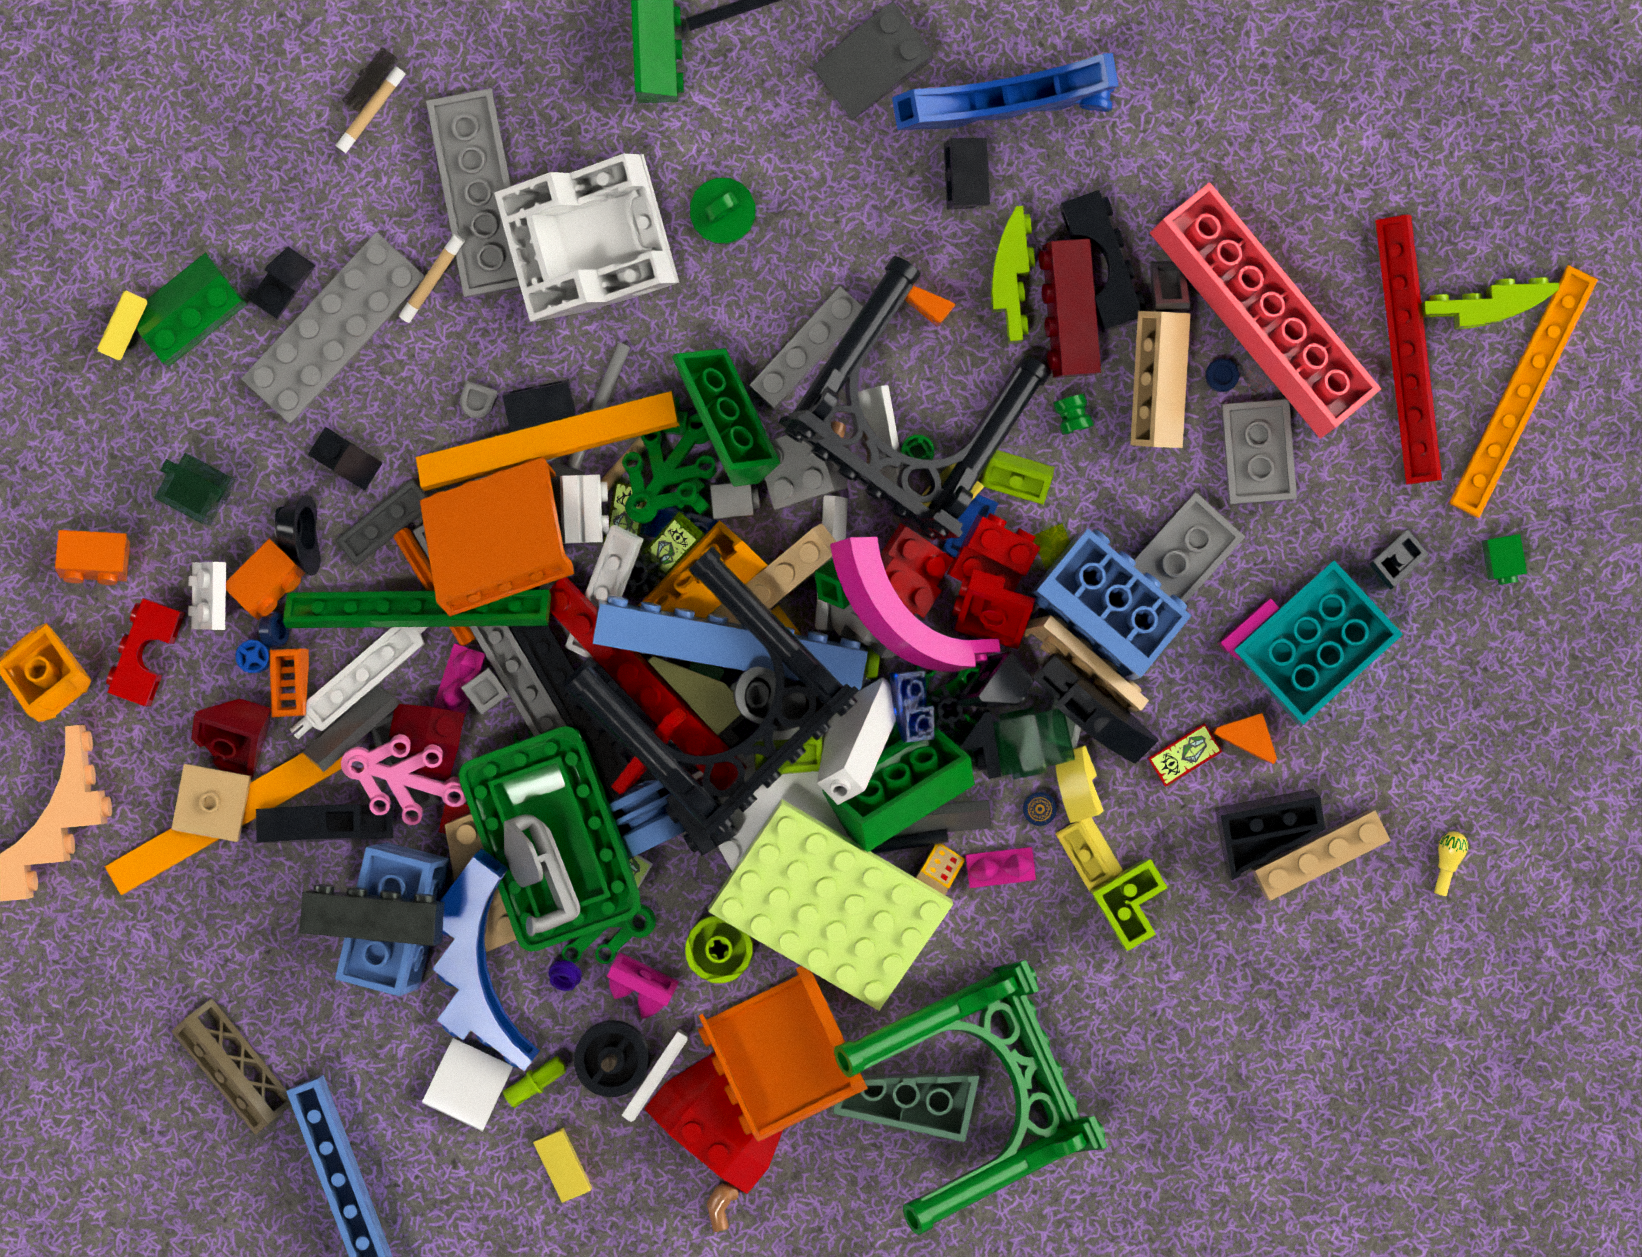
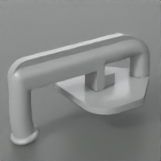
M529 814L519 815L504 821V854L515 881L519 886L526 887L542 881L544 873L558 910L541 917H527L526 931L528 935L533 936L535 933L544 932L574 920L580 913V904L550 829L538 818ZM527 828L529 829L539 856H537L536 850L532 842L527 838V836L522 832V830H525Z

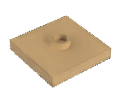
M184 764L171 830L239 842L252 776Z

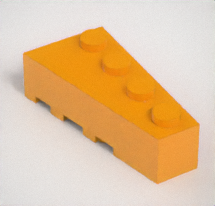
M719 520L642 602L659 604L663 611L674 612L675 608H685L695 611L694 616L707 617L708 614L713 612L722 603L700 580H697L690 573L689 568L711 547H714L722 555L721 560L744 584L748 583L768 565L743 540Z

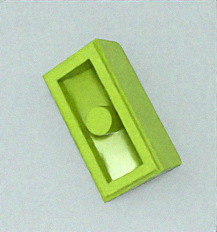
M997 450L984 470L981 484L985 488L1044 505L1055 467Z

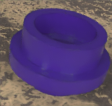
M567 960L552 963L548 971L551 985L562 991L573 990L582 978L581 970L573 962Z

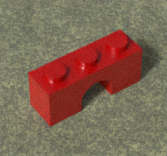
M142 598L141 603L134 605L130 615V622H133L129 635L124 634L118 647V653L121 654L118 665H113L107 676L106 684L110 685L107 693L145 707H151L162 675L150 671L145 666L142 659L143 650L148 643L154 640L174 644L186 614L185 612Z

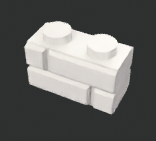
M600 475L560 476L563 544L603 543V536L609 532L608 515H602L601 502H608L607 482H601Z

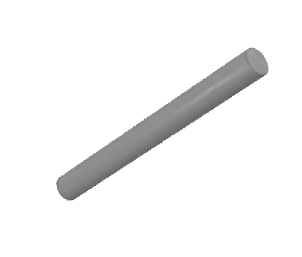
M618 342L589 412L606 407L631 347ZM587 450L571 453L566 465L579 470Z

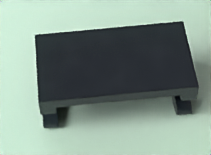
M987 138L949 139L944 143L947 210L973 209L990 205Z
M569 379L508 391L502 395L510 432L576 416Z

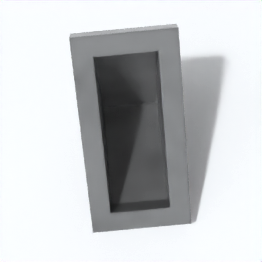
M1151 262L1152 311L1186 313L1190 308V300L1185 275L1174 262Z

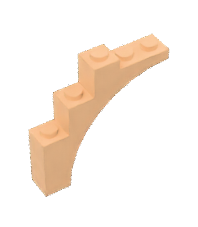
M85 725L65 726V756L60 779L50 803L35 825L16 844L0 853V901L33 898V891L38 889V877L36 871H31V865L70 861V854L75 852V840L73 834H68V827L106 824L107 817L112 815L111 799L109 796L105 797V790L91 791V785L96 782L94 765H89L88 751L93 749L91 732L86 731Z

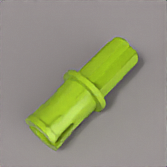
M555 1056L533 1072L528 1070L525 1077L503 1090L507 1102L515 1109L536 1093L542 1094L544 1087L566 1073L567 1067L559 1056Z

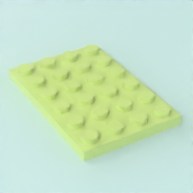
M781 799L709 905L708 911L880 1011L953 906V901L873 852H866L856 842Z

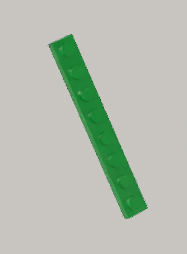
M526 590L449 616L436 602L435 591L289 592L286 597L283 623L286 628L548 626L551 594L549 590Z

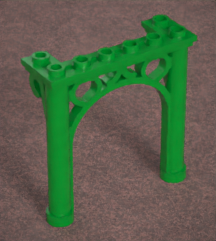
M1026 959L994 967V972L990 973L989 976L854 1042L848 1040L834 1048L835 1059L840 1070L845 1076L850 1078L938 1033L961 1031L975 1036L987 1044L1000 1058L1009 1074L1015 1095L1016 1113L1012 1134L1007 1144L995 1158L905 1203L903 1205L905 1220L916 1235H921L931 1230L933 1224L1074 1152L1102 1150L1108 1147L1105 1141V1130L1102 1124L1096 1120L1095 1116L1079 1117L1076 1110V1099L1068 1091L1063 1080L1062 1067L1054 1060L1049 1048V1038L1045 1031L1040 1028L1036 1019V1008L1026 995L1040 990L1036 983V973L1028 965ZM983 1009L979 1017V1026L959 1021ZM995 1011L1003 1013L1009 1026V1033L1004 1039L999 1038L990 1031L991 1016ZM1018 1038L1026 1057L1020 1055L1015 1048L1008 1049L1005 1045L1014 1043ZM1034 1073L1041 1092L1028 1094L1027 1089H1032L1031 1079ZM1035 1100L1040 1101L1044 1105L1045 1111L1048 1114V1122L1044 1128L1037 1127L1028 1119L1030 1106ZM1026 1131L1031 1135L1039 1136L1038 1140L1018 1149Z

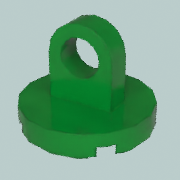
M715 178L703 183L695 191L690 202V219L694 229L703 239L715 244H731L741 240L751 230L755 220L756 206L751 192L742 183L731 178Z

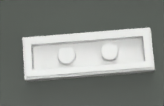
M878 386L858 391L862 412L872 430L888 446L900 452L889 386ZM879 453V459L885 457ZM900 464V467L896 469L886 466L879 472L897 485V476L903 465Z
M681 1029L677 1030L622 1114L624 1118L630 1122L636 1119L689 1038L687 1033Z

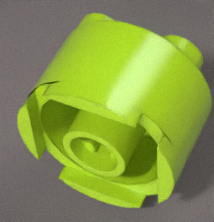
M713 914L702 918L694 925L685 944V955L689 967L699 977L711 983H727L738 978L747 969L753 954L752 937ZM715 940H721L722 944H727L729 947L724 951V956L719 957L717 952H711L710 950L715 945Z

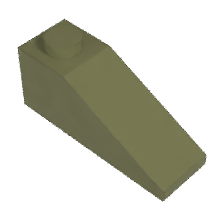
M654 656L649 660L650 664L717 736L741 715L734 703V690L731 687L729 688L726 683Z

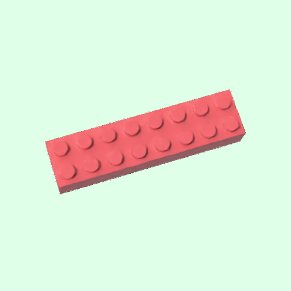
M1210 182L1166 216L1150 232L1160 247L1320 439L1340 425L1381 390L1370 374Z

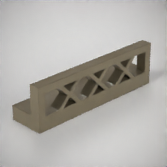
M212 998L186 1017L171 1031L255 1135L292 1106L285 1087ZM208 1010L216 1020V1030L206 1029L198 1017ZM223 1039L235 1043L238 1047L237 1056L226 1054L222 1049ZM244 1065L252 1066L259 1073L258 1082L248 1081L243 1075ZM265 1091L274 1092L283 1102L275 1111L265 1102Z

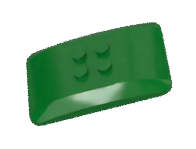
M562 726L474 758L463 764L460 768L459 780L483 848L508 868L498 889L515 937L523 949L531 952L539 951L630 919L639 912L641 897L602 783L579 730L571 726ZM524 814L535 816L550 829L580 904V913L574 920L550 930L535 933L533 936H529L526 931L527 917H541L558 910L544 873L542 881L521 887L515 881L504 854V821ZM527 828L525 830H522V832L532 842L536 850L537 856H539L529 829Z

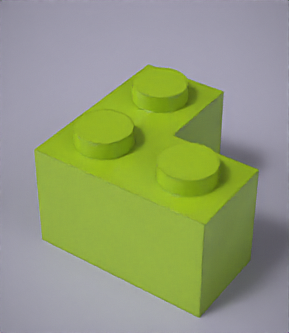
M1144 858L1118 874L1115 878L1090 891L1126 951L1156 935L1139 905L1168 887L1150 858Z

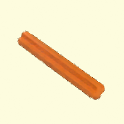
M409 528L401 529L393 536L394 540L425 590L434 591L428 557ZM449 627L461 646H465L476 639L470 627Z

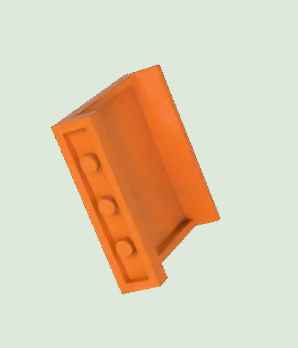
M543 457L528 460L524 464L507 470L496 471L493 475L476 481L465 482L459 487L436 492L432 496L420 500L436 602L449 616L574 574L572 561L564 553L551 478L556 477V474Z
M803 966L796 968L797 976L709 1019H706L703 1014L699 1015L703 1026L698 1028V1032L705 1046L712 1045L716 1056L711 1057V1060L718 1075L725 1074L730 1085L724 1088L732 1105L737 1103L740 1105L743 1114L738 1116L742 1128L746 1135L752 1133L758 1142L868 1089L861 1073L849 1078L840 1070L835 1059L834 1048L845 1042L844 1037L813 973Z

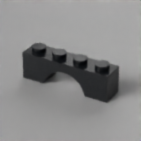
M1100 190L1061 203L1059 208L1070 239H1090V243L1102 252L1107 262L1108 279L1106 285L1095 297L1096 314L1102 331L1106 332L1138 321V311L1146 310V305L1141 291L1135 292L1131 279L1135 278V273L1130 260L1124 261L1120 248L1124 247V242L1118 228L1113 229L1109 216L1113 215V211L1108 197L1102 198Z

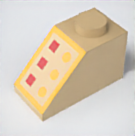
M936 844L915 878L946 895L965 858L943 844Z

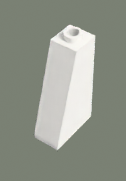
M884 678L858 691L853 696L858 702L842 717L836 713L827 722L831 728L825 733L817 783L837 805L865 791L903 705L902 697Z

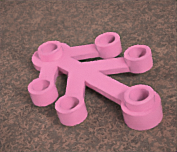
M395 735L390 742L370 751L363 747H354L347 750L342 756V771L349 778L357 779L361 782L370 798V810L375 815L386 814L389 811L391 800L386 793L381 792L374 776L387 781L403 809L402 820L408 825H416L421 821L423 809L418 803H415L406 786L440 796L447 805L452 807L461 806L466 802L459 777H451L443 783L411 773L424 766L435 768L441 764L443 751L437 745H428L422 752L391 766L379 762L391 755L398 758L408 755L411 742L405 735ZM401 742L405 744L406 748L400 750L394 744ZM431 752L436 753L438 758L431 760L427 757V754ZM359 761L363 764V767L356 768L352 766V763ZM453 791L458 792L460 797L452 798L449 796V793ZM377 800H381L385 802L386 805L384 807H378L374 804V802ZM414 810L418 813V815L416 817H410L407 815L406 812Z

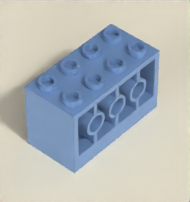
M1086 529L1073 538L1026 596L1035 598L1034 603L1049 615L1062 619L1068 625V631L1076 638L1080 637L1089 642L1093 647L1092 651L1100 658L1113 663L1117 667V672L1125 679H1139L1192 615L1186 611L1188 606L1179 597L1173 594L1169 597L1160 589L1162 584L1154 576L1147 572L1144 575L1134 567L1136 562L1123 551L1119 553L1114 551L1108 545L1110 540L1097 529H1094L1093 532L1090 529ZM1085 573L1090 576L1091 583L1088 585L1083 580V574ZM1110 595H1113L1116 599L1115 606H1112L1109 602ZM1140 616L1142 618L1141 623L1143 627L1138 628L1136 626L1135 617Z
M389 842L368 846L365 849L356 888L368 889V895L380 896V892L383 890L401 892V898L414 899V894L435 895L434 901H441L450 858ZM344 938L335 980L402 996L420 988L430 946Z

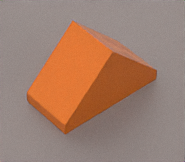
M1257 713L1216 726L1211 734L1270 764H1274L1277 760L1263 713Z

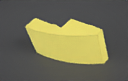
M1086 746L1055 754L1059 789L1070 823L1101 814L1104 810L1092 782L1097 777Z

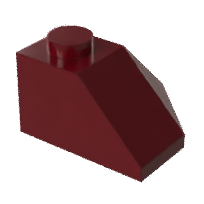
M239 698L198 710L193 719L191 739L199 748L205 746L214 756L212 762L219 770L250 775L252 780L269 729L271 708Z
M399 704L393 712L389 738L391 740L395 735L402 734L410 739V751L404 759L422 752L428 745L434 744L439 746L443 751L441 764L435 768L424 766L413 771V773L445 782L450 778L465 713L429 706ZM401 742L394 744L397 749L402 750L406 748L405 744ZM431 752L427 754V757L435 760L438 758V755Z

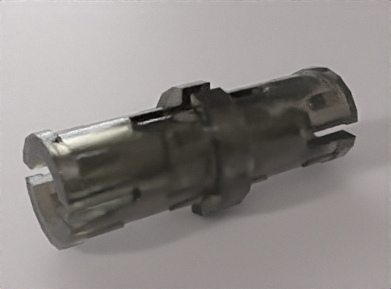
M381 47L367 68L359 71L358 80L341 100L359 113L375 89L378 90L382 85L381 81L399 59Z

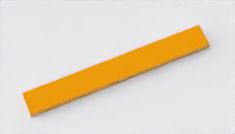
M1570 265L1566 266L1558 282L1559 290L1552 294L1448 504L1476 518H1480L1598 279Z
M672 391L418 456L416 457L420 486L423 491L494 474L496 471L519 466L531 459L543 457L545 460L680 426L674 394Z
M301 753L252 781L249 787L242 826L256 819V809L275 808L342 769V757L323 772L308 760L304 753ZM170 828L104 867L120 895H124L220 839L175 831Z

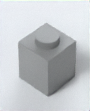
M732 483L710 485L714 520L754 517L753 509H760L758 489H751V485L734 487Z

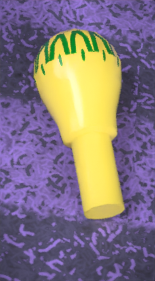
M1447 832L1439 841L1438 867L1440 871L1434 893L1447 896L1453 872H1456L1458 865L1468 851V841L1459 832Z

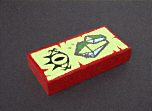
M1203 723L1147 759L1166 787L1217 756L1222 750L1206 724Z

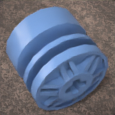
M647 780L632 787L623 794H618L609 804L612 812L622 809L624 814L623 817L615 820L617 826L629 824L631 828L630 831L621 837L628 859L686 831L681 822L675 824L668 815L665 805L668 804L666 798L672 794L660 797L658 790L664 788V785L659 780Z

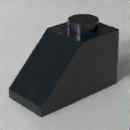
M1012 651L991 655L957 699V702L960 706L997 708L1007 705L1015 706L1027 697V691L1035 680Z

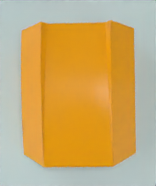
M47 623L35 627L0 657L1 677L27 715L38 722L56 718V715L83 693H87L91 683L88 674Z

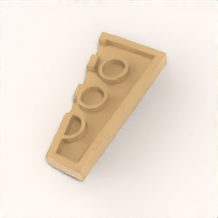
M1050 615L1028 620L1023 634L1025 638L1029 634H1033L1043 642L1040 649L1050 656L1055 655L1057 652L1061 654L1086 679H1090V677L1094 679L1093 685L1105 697L1109 694L1112 695L1129 712L1143 710L1149 700L1141 694V688L1131 680H1125L1121 677L1113 663L1104 658H1099L1092 651L1093 647L1089 642L1080 637L1076 638L1067 630L1069 627L1062 619Z
M471 813L445 824L454 882L472 857L481 848L484 850ZM498 887L487 917L485 933L486 952L517 940Z

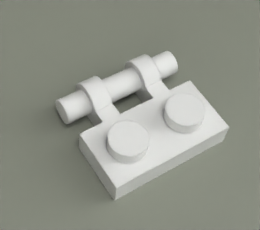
M192 562V576H189L188 586H192V606H188V616H191V629L225 630L226 562Z

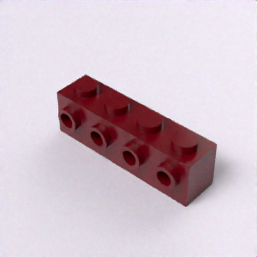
M1090 239L1048 242L1042 245V250L1039 252V266L1041 270H1044L1045 284L1042 285L1041 291L1044 304H1047L1048 317L1045 318L1044 329L1046 336L1050 337L1051 347L1047 354L1048 368L1053 371V378L1092 376L1101 373Z

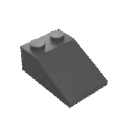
M892 1L816 63L813 69L851 120H854L932 62L933 53L894 1Z

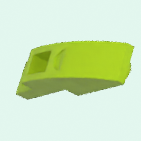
M1016 206L1007 222L999 242L992 273V313L1005 312L1008 345L1022 343L1023 335H1028L1029 333L1027 315H1021L1020 302L1025 301L1023 281L1017 282V277L1029 275V267H1035V256L1033 247H1027L1026 234H1032L1030 214H1024L1023 206Z
M1546 277L1528 279V284H1515V279L1495 280V285L1486 288V299L1482 298V293L1463 294L1462 300H1449V295L1447 294L1430 295L1429 301L1422 303L1423 318L1454 317V330L1491 325L1510 319L1543 302L1559 290V283H1549V278Z

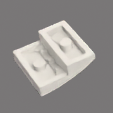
M453 1038L422 1103L483 1132L513 1066Z

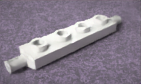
M428 627L390 628L307 700L306 716L289 728L290 731L295 733L294 736L297 739H300L312 727L325 731L425 645L421 633Z

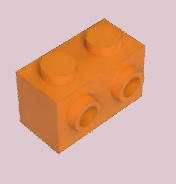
M59 530L55 570L59 578H63L68 583H83L84 579L97 580L99 584L116 585L118 581L127 582L130 553L128 536L126 533Z
M269 538L226 581V591L248 613L259 620L262 616H267L273 612L277 606V601L286 592L293 591L300 584L301 577L305 572Z

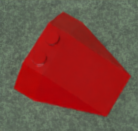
M713 1052L667 1081L644 1109L668 1135L720 1178L748 1194L768 1170L783 1130L759 1142L752 1133L745 1134L738 1119V1116L742 1115L743 1112L739 1103L732 1105L724 1088L730 1084L725 1074L718 1075L711 1060V1057L716 1056V1053Z

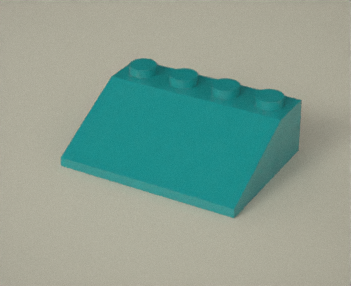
M1334 560L1234 651L1276 702L1301 728L1403 634Z

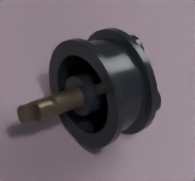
M607 1020L592 1026L579 1040L574 1053V1067L580 1082L592 1093L603 1097H619L634 1090L643 1080L650 1060L649 1047L641 1032L631 1024L619 1020Z

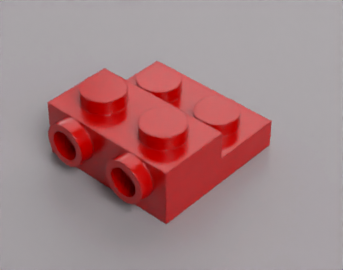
M991 513L988 514L987 518L977 515L947 574L962 582L964 576L971 577L973 569L990 573L994 576L1005 578L1003 589L1014 592L1022 575L1026 577L1040 546L1033 543L1036 538L1034 535L1020 528L1017 529L1016 533L1004 528L1007 521Z
M900 523L880 553L889 581L900 600L914 616L917 614L925 618L942 591L937 585L954 559Z
M973 569L971 577L964 576L958 595L964 596V598L957 596L953 607L952 616L957 617L954 630L982 639L999 638V644L1018 649L1030 618L1035 598L1003 589L1005 578Z

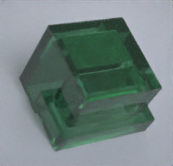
M184 453L179 464L168 459L164 461L160 471L167 475L154 498L201 524L211 526L222 504L225 505L231 494L229 491L236 479L192 455Z
M1033 707L999 714L1000 721L993 723L1002 776L1012 774L1014 780L1047 773L1046 767L1075 760L1066 715L1058 708L1034 713Z

